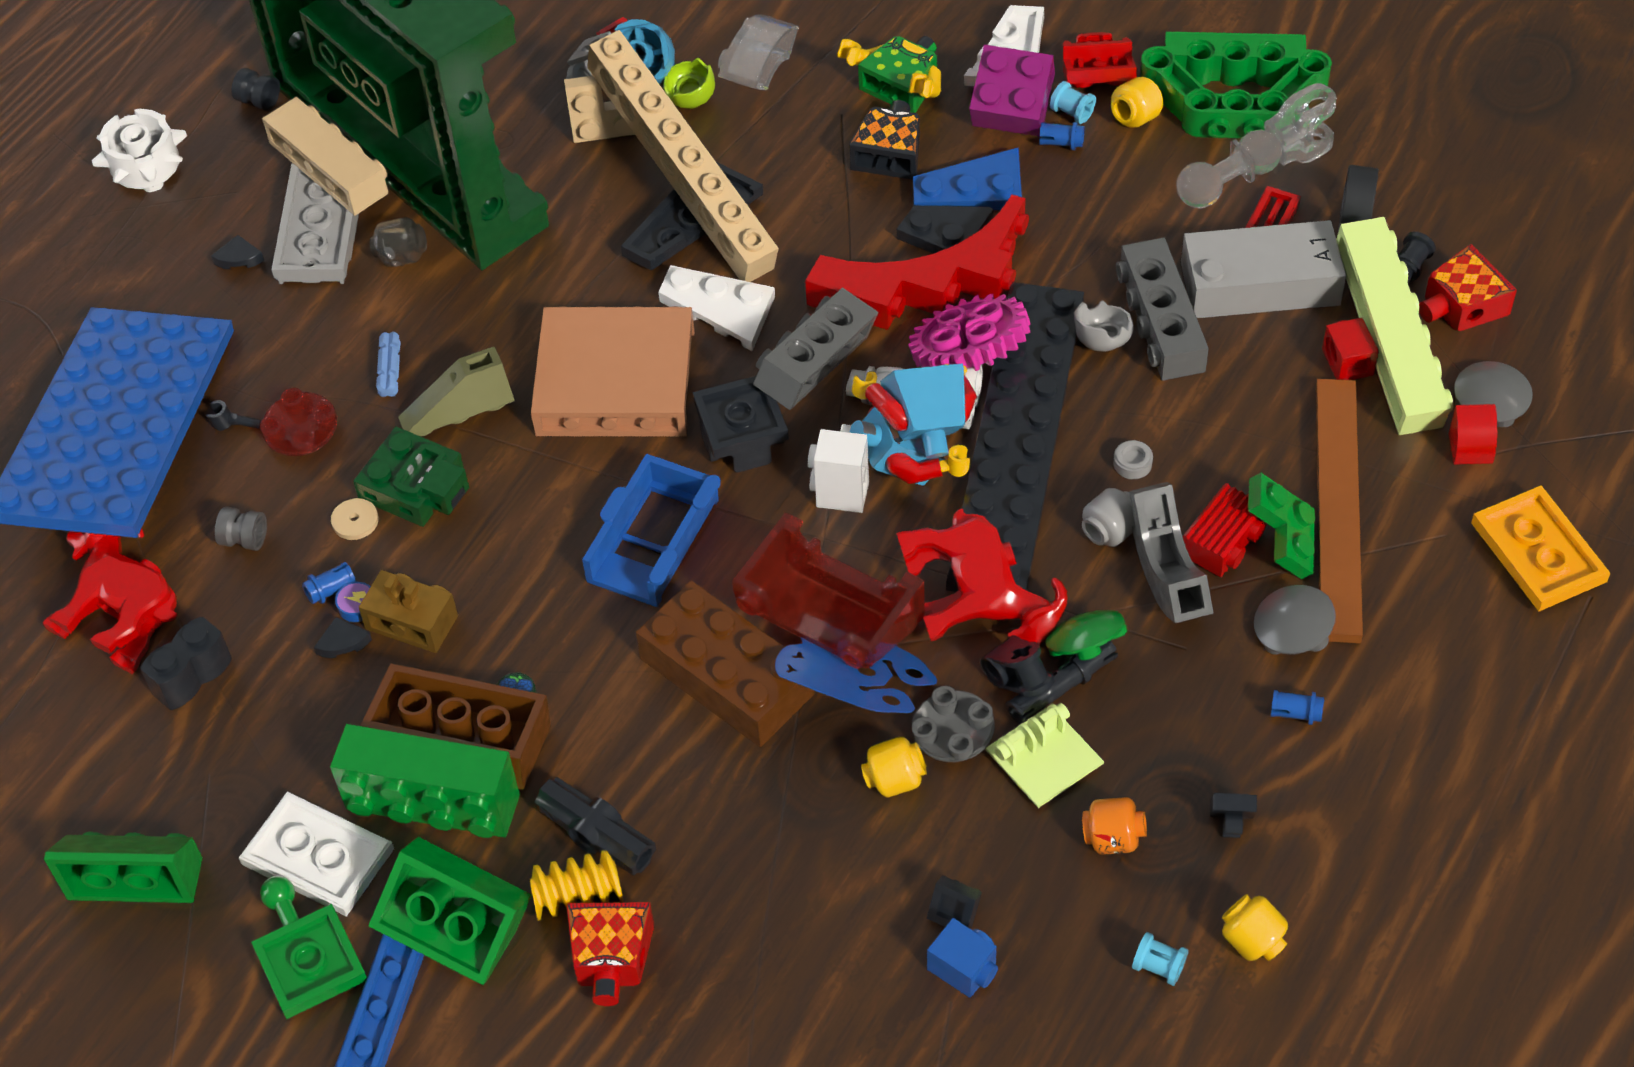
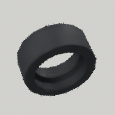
M1349 165L1338 232L1341 224L1372 218L1378 181V168Z

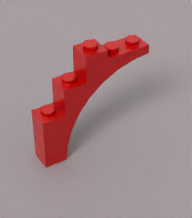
M1012 194L1001 211L980 231L959 244L931 255L905 261L880 263L846 261L820 255L805 280L807 305L817 308L825 296L831 298L843 287L879 312L873 326L888 330L894 318L901 317L905 305L933 313L934 311L942 312L946 310L947 304H955L960 292L972 296L978 295L982 299H985L989 294H993L994 299L1003 295L1005 290L1009 291L1012 282L1015 281L1016 270L1012 269V256L1016 246V238L1018 235H1024L1029 222V215L1025 214V198Z

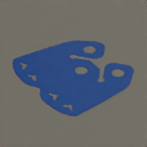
M837 617L821 618L806 625L800 632L802 643L783 648L775 662L776 673L781 678L876 712L910 713L915 710L909 696L900 690L888 688L863 691L859 688V686H884L893 675L888 666L883 663L882 660L884 659L892 662L891 666L900 680L907 684L925 686L937 683L936 676L916 656ZM833 623L836 624V629L824 627L831 626ZM816 632H818L823 638L813 639L812 637L817 636ZM801 652L804 659L793 658L792 656H797V653ZM787 665H791L796 671L786 672L789 670ZM862 666L869 667L876 674L874 676H867L860 673L858 668ZM907 669H915L920 671L923 677L914 678L905 671ZM887 695L893 696L900 701V704H887L883 701L882 697Z

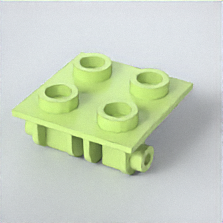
M1063 703L1058 705L1050 704L1047 708L1030 717L1027 721L1021 723L1018 727L986 747V751L1038 808L1104 764V761L1068 724L1066 719L1070 717V713Z

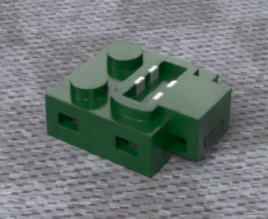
M395 426L353 481L358 498L368 500L375 507L422 527L425 526L434 514L433 509L450 515L470 488L459 452Z

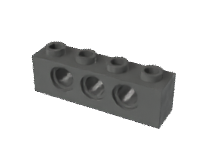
M1165 237L1122 245L1121 261L1116 262V274L1119 283H1125L1126 299L1130 311H1136L1139 336L1141 339L1146 338L1147 354L1150 365L1152 367L1157 366L1162 381L1206 372L1209 348Z
M843 287L831 298L825 296L817 306L815 313L812 315L806 313L794 332L786 331L774 350L768 348L762 353L756 363V368L759 371L753 385L791 410L867 339L879 312Z

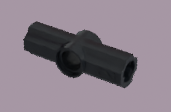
M558 777L553 780L549 779L540 788L539 794L534 801L536 810L567 830L569 837L582 850L589 854L601 853V851L607 850L612 859L615 860V864L633 876L636 873H642L650 864L651 858L656 851L655 842L625 823L619 812L607 801L598 797L591 800Z

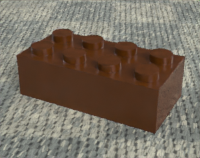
M692 580L636 631L639 655L642 661L760 748L815 694V690L781 678L776 673V658L780 651L785 648ZM787 665L789 670L786 672L796 671L791 665Z

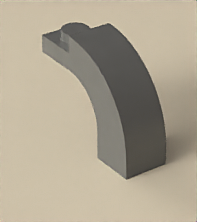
M1163 482L1129 491L1135 526H1132L1137 552L1146 579L1163 613L1174 623L1213 614L1207 575L1194 565L1183 541L1172 484Z

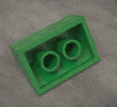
M86 832L83 835L64 836L45 852L44 861L67 900L193 903L202 855L193 837H187L183 834L172 833L166 837L145 836L140 833H127L124 836H111L98 832Z
M417 837L399 852L368 926L484 985L515 935L532 894Z

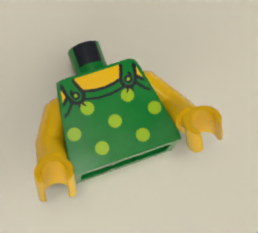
M896 36L883 45L867 50L862 49L861 45L853 40L842 39L836 56L845 58L851 66H858L859 90L889 104L895 100L905 101L909 104L911 113L917 112L925 98H935L941 92V71L937 68V55L935 54L937 47L931 38L922 36L916 43H913L900 36Z

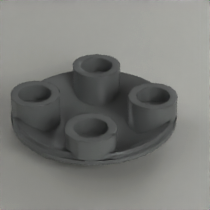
M1484 361L1472 364L1460 372L1454 385L1455 406L1495 404L1497 426L1502 428L1511 426L1516 418L1522 416L1528 410L1532 402V388L1527 378L1514 367L1500 362Z
M1307 585L1283 587L1268 595L1261 602L1254 616V629L1264 649L1270 654H1300L1307 651H1321L1328 645V636L1335 624V608L1330 598L1317 588Z
M949 686L936 688L932 696L918 707L912 720L913 738L920 750L926 755L944 762L964 761L978 755L990 743L995 729L993 710L990 704L972 693L954 690Z

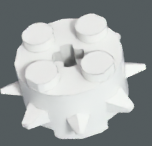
M134 109L136 115H127L120 120L118 115L114 116L103 126L100 135H97V139L101 141L102 152L91 160L93 166L108 167L113 176V182L127 188L144 189L146 192L160 190L163 187V182L175 173L178 164L183 159L179 156L176 145L187 137L186 131L170 129L165 120L166 116L153 110Z

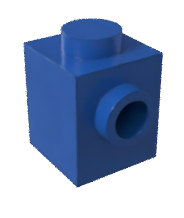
M952 918L927 949V970L971 998L979 987L986 988L994 979L998 971V966L996 965L997 946L994 945L992 939L979 929L971 930Z

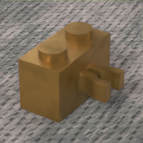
M383 570L379 572L359 605V611L366 630L437 653L458 617L453 595L445 588L438 585L428 586L414 581L405 574L397 573L395 575Z

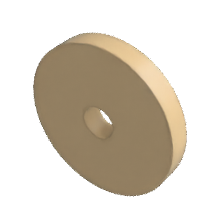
M360 498L342 502L334 509L331 515L333 530L338 536L347 540H358L368 536L375 530L379 520L375 506L368 500ZM358 517L356 521H351L352 518Z

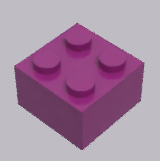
M984 44L969 108L972 126L1041 137V123L1045 121L1055 75L1053 55Z

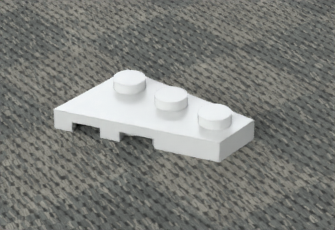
M1010 5L994 29L993 37L988 45L1039 53L1044 22V7ZM983 47L977 55L978 60L973 68H969L964 75V86H975Z

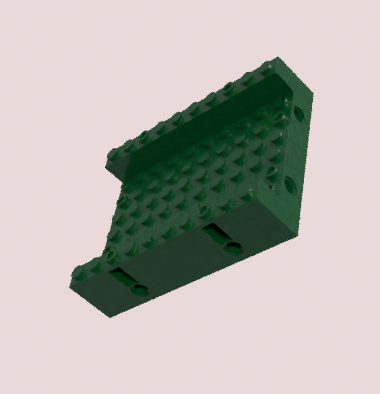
M249 0L270 75L279 80L280 92L289 100L297 97L307 106L312 105L319 112L321 118L329 124L334 123L345 138L350 142H357L372 160L377 159L387 172V177L385 178L387 187L481 271L549 226L547 215L548 203L538 191L533 192L527 187L523 179L517 173H511L506 169L498 158L500 152L495 144L493 135L495 126L490 118L488 109L490 100L484 89L482 79L484 70L481 65L516 43L513 26L515 25V18L506 5H500L495 0Z

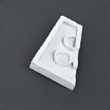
M670 265L659 290L660 302L669 307H692L693 320L701 319L714 326L715 332L725 337L729 334L741 341L742 346L750 351H753L775 299L774 287Z

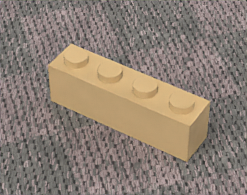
M295 97L262 118L269 143L354 216L389 194L385 180L387 172L383 165L377 159L372 160L357 142H350L345 138L334 123L329 124L321 118L319 112L312 105L307 106L299 98Z

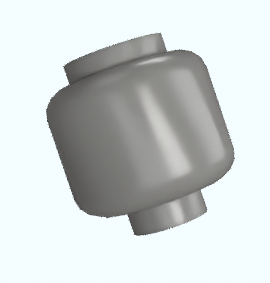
M1107 488L1083 508L1082 528L1086 536L1093 543L1115 547L1133 533L1132 526H1135L1129 492H1123L1116 488Z

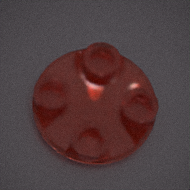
M289 388L282 393L281 399L268 409L260 423V430L265 442L274 451L287 456H303L319 450L328 443L337 427V414L332 403L325 397L312 392H302L298 388Z

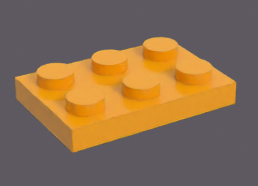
M1542 485L1476 512L1473 515L1472 525L1538 612L1608 581L1610 576L1609 570Z

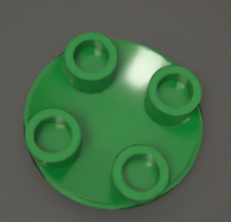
M1088 611L1075 615L1056 626L1054 631L1046 638L1045 643L1051 656L1077 654L1079 660H1089L1101 653L1100 646L1112 639L1125 635L1128 629L1123 615L1117 611Z

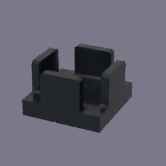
M756 376L692 392L693 401L699 416L701 436L710 461H717L719 458L732 455V464L735 472H742L770 464L772 462L770 446L789 440L788 429L777 401L753 385Z

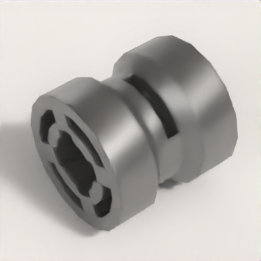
M223 507L217 516L215 524V540L217 544L232 547L238 543L245 549L258 551L262 547L266 536V516L263 512L249 511L245 514L241 513L237 508Z

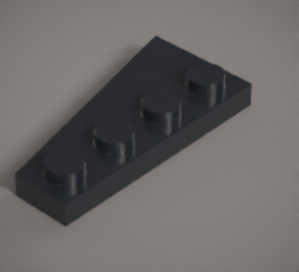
M716 162L747 205L763 195V184ZM673 189L621 245L622 256L652 271L706 234V232L675 189Z

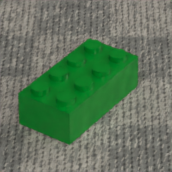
M346 724L330 766L345 809L356 815H380L404 824L411 821L425 823L443 831H448L452 828L470 831L472 834L482 838H489L492 835L506 838L520 796L508 751Z

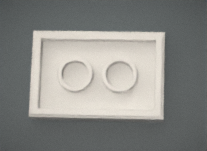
M287 792L239 856V860L243 866L268 878L272 876L288 878L294 885L296 892L324 906L332 904L336 912L347 917L388 859L394 847L391 841Z

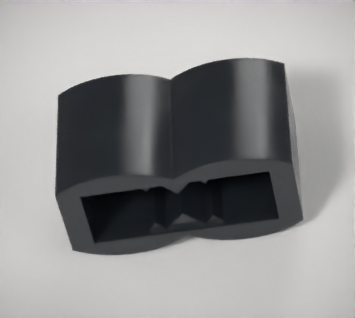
M199 617L184 625L174 636L172 643L165 644L153 651L145 659L140 669L152 695L169 710H174L189 702L197 694L201 684L212 681L221 675L229 666L232 657L222 632L204 617Z

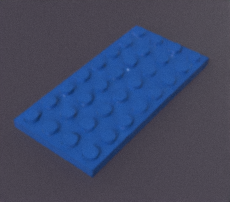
M91 307L0 477V524L137 538L234 333L232 320Z

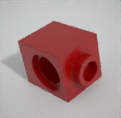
M1363 317L1341 320L1334 324L1326 325L1322 351L1336 380H1355L1374 375L1379 350Z

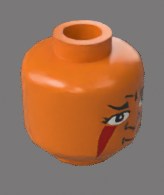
M1131 798L1097 799L1091 803L1088 811H1083L1082 822L1086 845L1092 844L1095 852L1098 854L1133 852L1138 847L1139 837L1147 836L1145 811H1137L1135 803Z

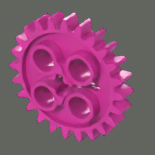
M989 294L985 299L980 300L979 296L976 295L970 302L960 299L957 306L947 304L946 310L942 312L934 311L933 319H923V326L915 327V334L909 336L911 343L908 345L917 367L963 363L967 368L972 367L975 371H979L981 364L986 363L992 366L994 365L993 359L997 357L1007 358V350H1018L1017 343L1026 341L1025 334L1030 333L1029 325L1031 323L1023 302L1017 303L1015 297L1007 300L1006 295L1003 294L994 299L993 294Z

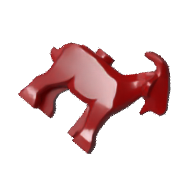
M958 509L953 516V526L948 529L922 528L896 533L910 579L918 576L929 562L934 560L951 562V568L959 590L950 596L919 605L931 642L943 637L948 628L971 619H1021V626L1009 632L1007 636L1015 635L1023 640L1036 642L1041 646L1054 631L1064 614L1068 597L1067 590L1062 581L1057 578L1051 579V586L1055 592V600L1052 602L1018 586L1010 569V566L1017 564L1010 542L1002 543L997 528L982 515L965 514L963 509Z
M143 529L140 530L138 535L141 539L144 537ZM70 531L66 539L69 545L74 548L72 558L77 561L87 553H90L82 568L76 591L69 604L47 617L43 621V625L49 632L66 639L83 618L101 608L107 614L118 619V622L111 629L97 633L90 640L95 647L108 654L112 653L116 647L120 648L109 658L115 666L133 674L149 649L150 638L154 631L162 623L176 619L177 613L174 610L177 605V595L169 586L159 567L153 562L142 559L139 563L122 554L121 536Z

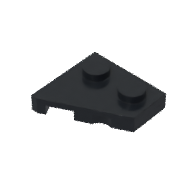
M914 205L896 229L897 239L934 254L959 244L980 231L993 219V208Z

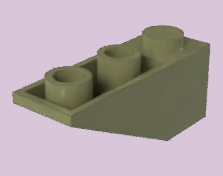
M495 347L459 358L398 416L402 429L422 437L430 434L434 429L449 424L462 423L471 416L485 411L499 410L505 404L515 401L503 364Z

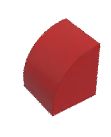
M1495 404L1455 406L1448 433L1454 465L1493 464L1497 447V413Z

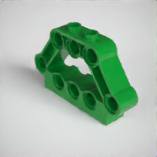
M1166 31L1164 46L1150 47L1142 53L1140 77L1149 78L1157 84L1162 93L1163 105L1181 121L1183 130L1191 136L1275 139L1285 134L1288 123L1313 99H1318L1326 94L1332 61L1326 53L1320 50L1306 49V35ZM1210 81H1221V83L1227 86L1234 87L1240 86L1245 82H1256L1260 86L1272 88L1261 94H1250L1241 89H1232L1225 92V94H1218L1206 89L1202 85L1208 84Z

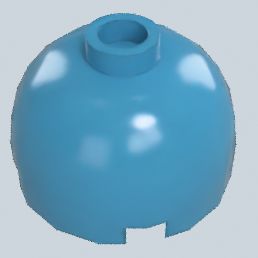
M631 19L619 24L614 30L622 32L660 85L675 63V49L671 38L660 26L646 20Z

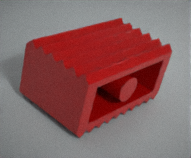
M1229 483L1222 486L1182 536L1192 562L1219 577H1223L1229 567L1236 569L1239 566L1246 552L1245 546L1248 545L1250 540L1256 543L1264 533L1267 525L1266 522L1248 511L1249 494L1245 495L1243 491H1238L1236 487H1231Z

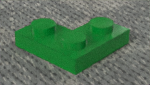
M1262 472L1249 478L1248 511L1275 528L1274 562L1300 579L1313 574L1315 509Z

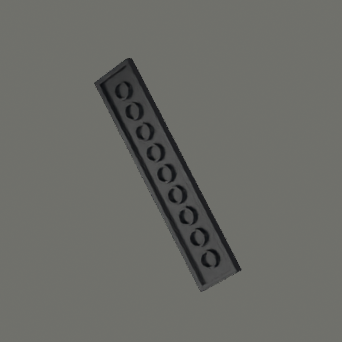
M1012 282L1007 300L1015 297L1017 303L1023 302L1031 323L1029 325L1030 333L1025 334V342L1017 343L1018 350L1006 351L1007 358L997 357L994 359L962 509L965 514L984 516L997 528L1001 542H1010L1017 563L1010 566L1014 581L1018 586L1027 591L1077 338L1074 312L1084 302V292ZM950 562L946 579V590L957 592L959 588Z

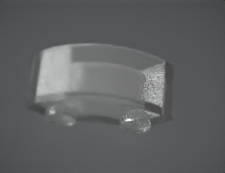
M764 14L746 18L729 48L724 49L720 54L718 77L753 89L768 90L770 81L777 68L783 61L790 58L799 26Z

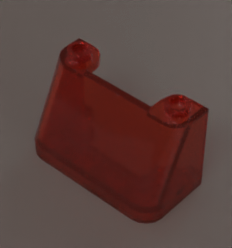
M785 512L732 580L736 604L743 612L749 615H758L839 656L847 665L853 668L872 667L911 634L922 621L925 615L924 580L906 572L898 583H896V578L891 575L882 583L822 553L820 540L813 537L809 542L801 534L800 528L803 526V520Z

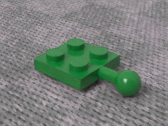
M272 876L262 884L260 890L261 900L266 907L276 910L283 927L251 943L286 1020L366 981L365 971L332 904L299 919L292 904L295 897V888L288 878Z

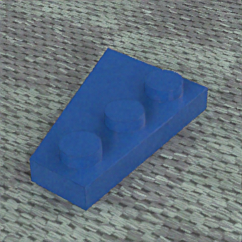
M1019 147L913 176L914 205L990 207L993 210H1001L1012 194L1022 197Z

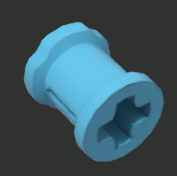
M1062 81L1056 87L1050 99L1051 110L1055 112L1061 110L1073 116L1074 120L1079 124L1085 123L1090 118L1096 104L1095 95L1091 93L1085 95L1071 88V84L1067 81Z
M1146 932L1137 949L1132 969L1140 971L1143 968L1167 978V984L1175 986L1184 967L1189 950L1184 947L1177 950L1154 940V935Z

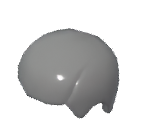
M1100 301L1095 308L1088 309L1087 304L1082 302L1074 312L1077 337L1090 350L1101 352L1114 350L1124 345L1132 335L1133 323L1131 315L1121 307L1110 306L1104 301Z

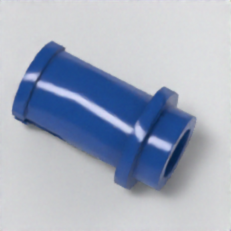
M1042 122L1040 128V136L1042 137L1039 139L1040 145L1069 146L1071 150L1075 151L1076 147H1083L1085 127L1078 126V122H1074L1073 125Z
M343 562L341 565L320 575H308V580L302 583V587L311 604L316 602L323 604L326 602L325 598L337 593L344 585L356 582L350 566Z
M1274 690L1271 717L1278 716L1309 720V725H1313V721L1321 722L1324 697L1316 696V692H1312V696Z

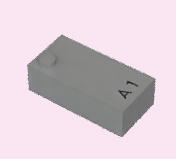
M1331 220L1184 233L1181 266L1188 297L1197 318L1341 305L1346 274Z

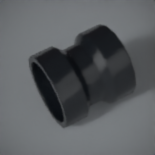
M242 68L233 79L231 93L233 98L239 102H252L256 108L268 111L273 108L278 100L280 83L275 77L269 75L259 76L255 70Z

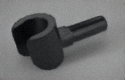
M221 400L213 401L210 404L216 413L215 415L206 414L211 425L219 431L228 429L231 425L261 429L263 423L260 419L231 413L225 402Z

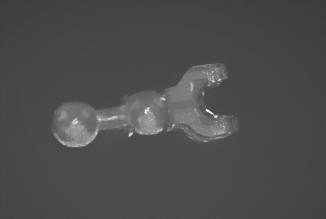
M1324 84L1310 85L1291 95L1281 106L1278 113L1264 122V130L1250 131L1239 142L1236 139L1231 141L1230 157L1214 166L1206 162H1195L1186 166L1177 178L1176 188L1180 199L1190 207L1206 208L1219 199L1223 190V184L1240 174L1248 183H1252L1255 181V175L1271 172L1278 166L1279 162L1283 166L1292 161L1309 163L1327 153L1333 146L1334 132L1324 121L1335 112V92ZM1316 99L1325 100V102L1309 108L1311 101ZM1314 136H1319V137H1321V138H1323V139H1321V140H1314L1313 137H1314Z

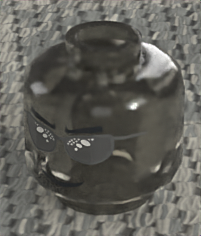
M408 217L382 221L376 226L374 236L370 238L371 252L374 257H379L380 261L387 267H398L416 263L427 248L425 231L420 224H416L413 219Z

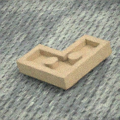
M593 75L564 79L574 143L635 135L611 101L603 102L601 86Z

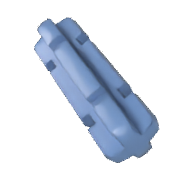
M383 332L379 336V347L381 348L378 350L377 374L379 376L376 380L378 395L381 397H393L398 392V382L396 381L399 378L400 355L398 353L400 352L401 341L396 332Z

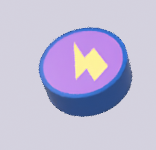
M351 582L344 585L337 592L335 604L339 615L344 620L349 622L363 621L359 605L370 589V585L364 582Z

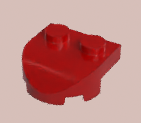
M1106 32L1079 34L1076 37V43L1064 41L1063 73L1065 80L1074 87L1087 88L1092 86L1093 83L1105 82L1112 86H1120L1137 77V67L1132 56V41L1127 37L1122 38V40L1113 41L1112 34Z

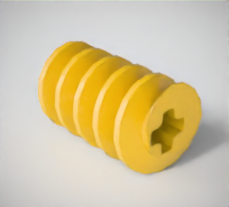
M607 850L601 851L599 864H596L590 854H584L582 868H579L573 857L567 858L566 870L563 872L556 861L550 862L548 875L544 874L539 865H533L530 884L538 921L541 920L542 909L545 906L552 917H557L560 903H563L567 908V903H576L577 899H580L582 903H593V898L597 895L602 903H609L611 892H615L620 902H623L615 860L612 859Z

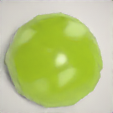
M696 58L692 62L682 61L672 66L668 75L664 78L663 89L674 105L680 108L694 109L709 100L715 89V78L711 65L707 66L700 58Z

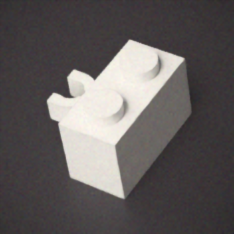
M842 424L840 431L821 429L817 445H810L808 467L812 468L809 488L810 491H816V507L863 513L869 485L868 439L865 434L850 433L852 425Z

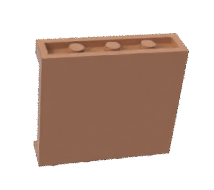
M543 307L531 407L535 436H687L686 401L691 336L695 335L692 307Z

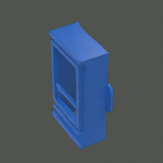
M646 454L626 488L617 487L614 489L600 512L601 520L605 523L582 559L586 581L658 607L662 600V594L714 504L717 505L719 502L718 488L721 485L720 478L717 475H707ZM651 491L692 505L668 546L663 547L626 534ZM625 540L659 552L661 556L655 566L651 567L615 554L621 541Z

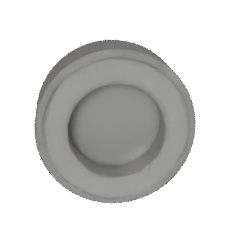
M1130 440L1121 443L1115 449L1113 465L1116 472L1122 477L1140 479L1145 477L1152 469L1153 453L1145 443Z

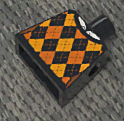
M895 100L891 103L889 109L873 107L868 111L849 145L850 170L913 180V176L917 175L920 116L910 112L911 108L908 103L902 100Z

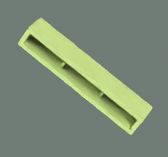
M1385 217L1341 224L1336 241L1344 266L1346 280L1359 318L1363 317L1379 350L1376 369L1398 435L1443 428L1449 413L1453 410V399L1449 389H1444L1441 380L1442 369L1437 356L1433 357L1429 346L1430 332L1427 325L1421 323L1418 314L1419 301L1417 295L1414 292H1410L1407 283L1408 270L1405 262L1399 260L1395 232L1393 230L1389 231Z

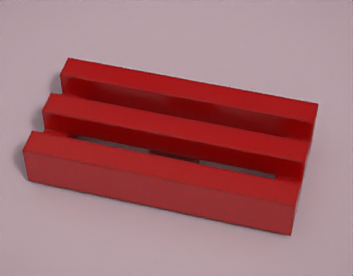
M1266 186L1245 228L1257 227L1272 197L1277 198L1264 226L1274 225L1286 201L1290 203L1278 225L1290 224L1300 205L1301 196Z

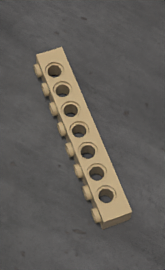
M618 30L590 44L588 70L737 277L742 281L751 282L773 270L779 248L622 32Z

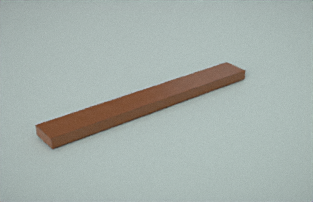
M1317 379L1316 439L1319 590L1330 598L1336 613L1333 630L1328 636L1329 642L1361 643L1363 622L1356 381Z

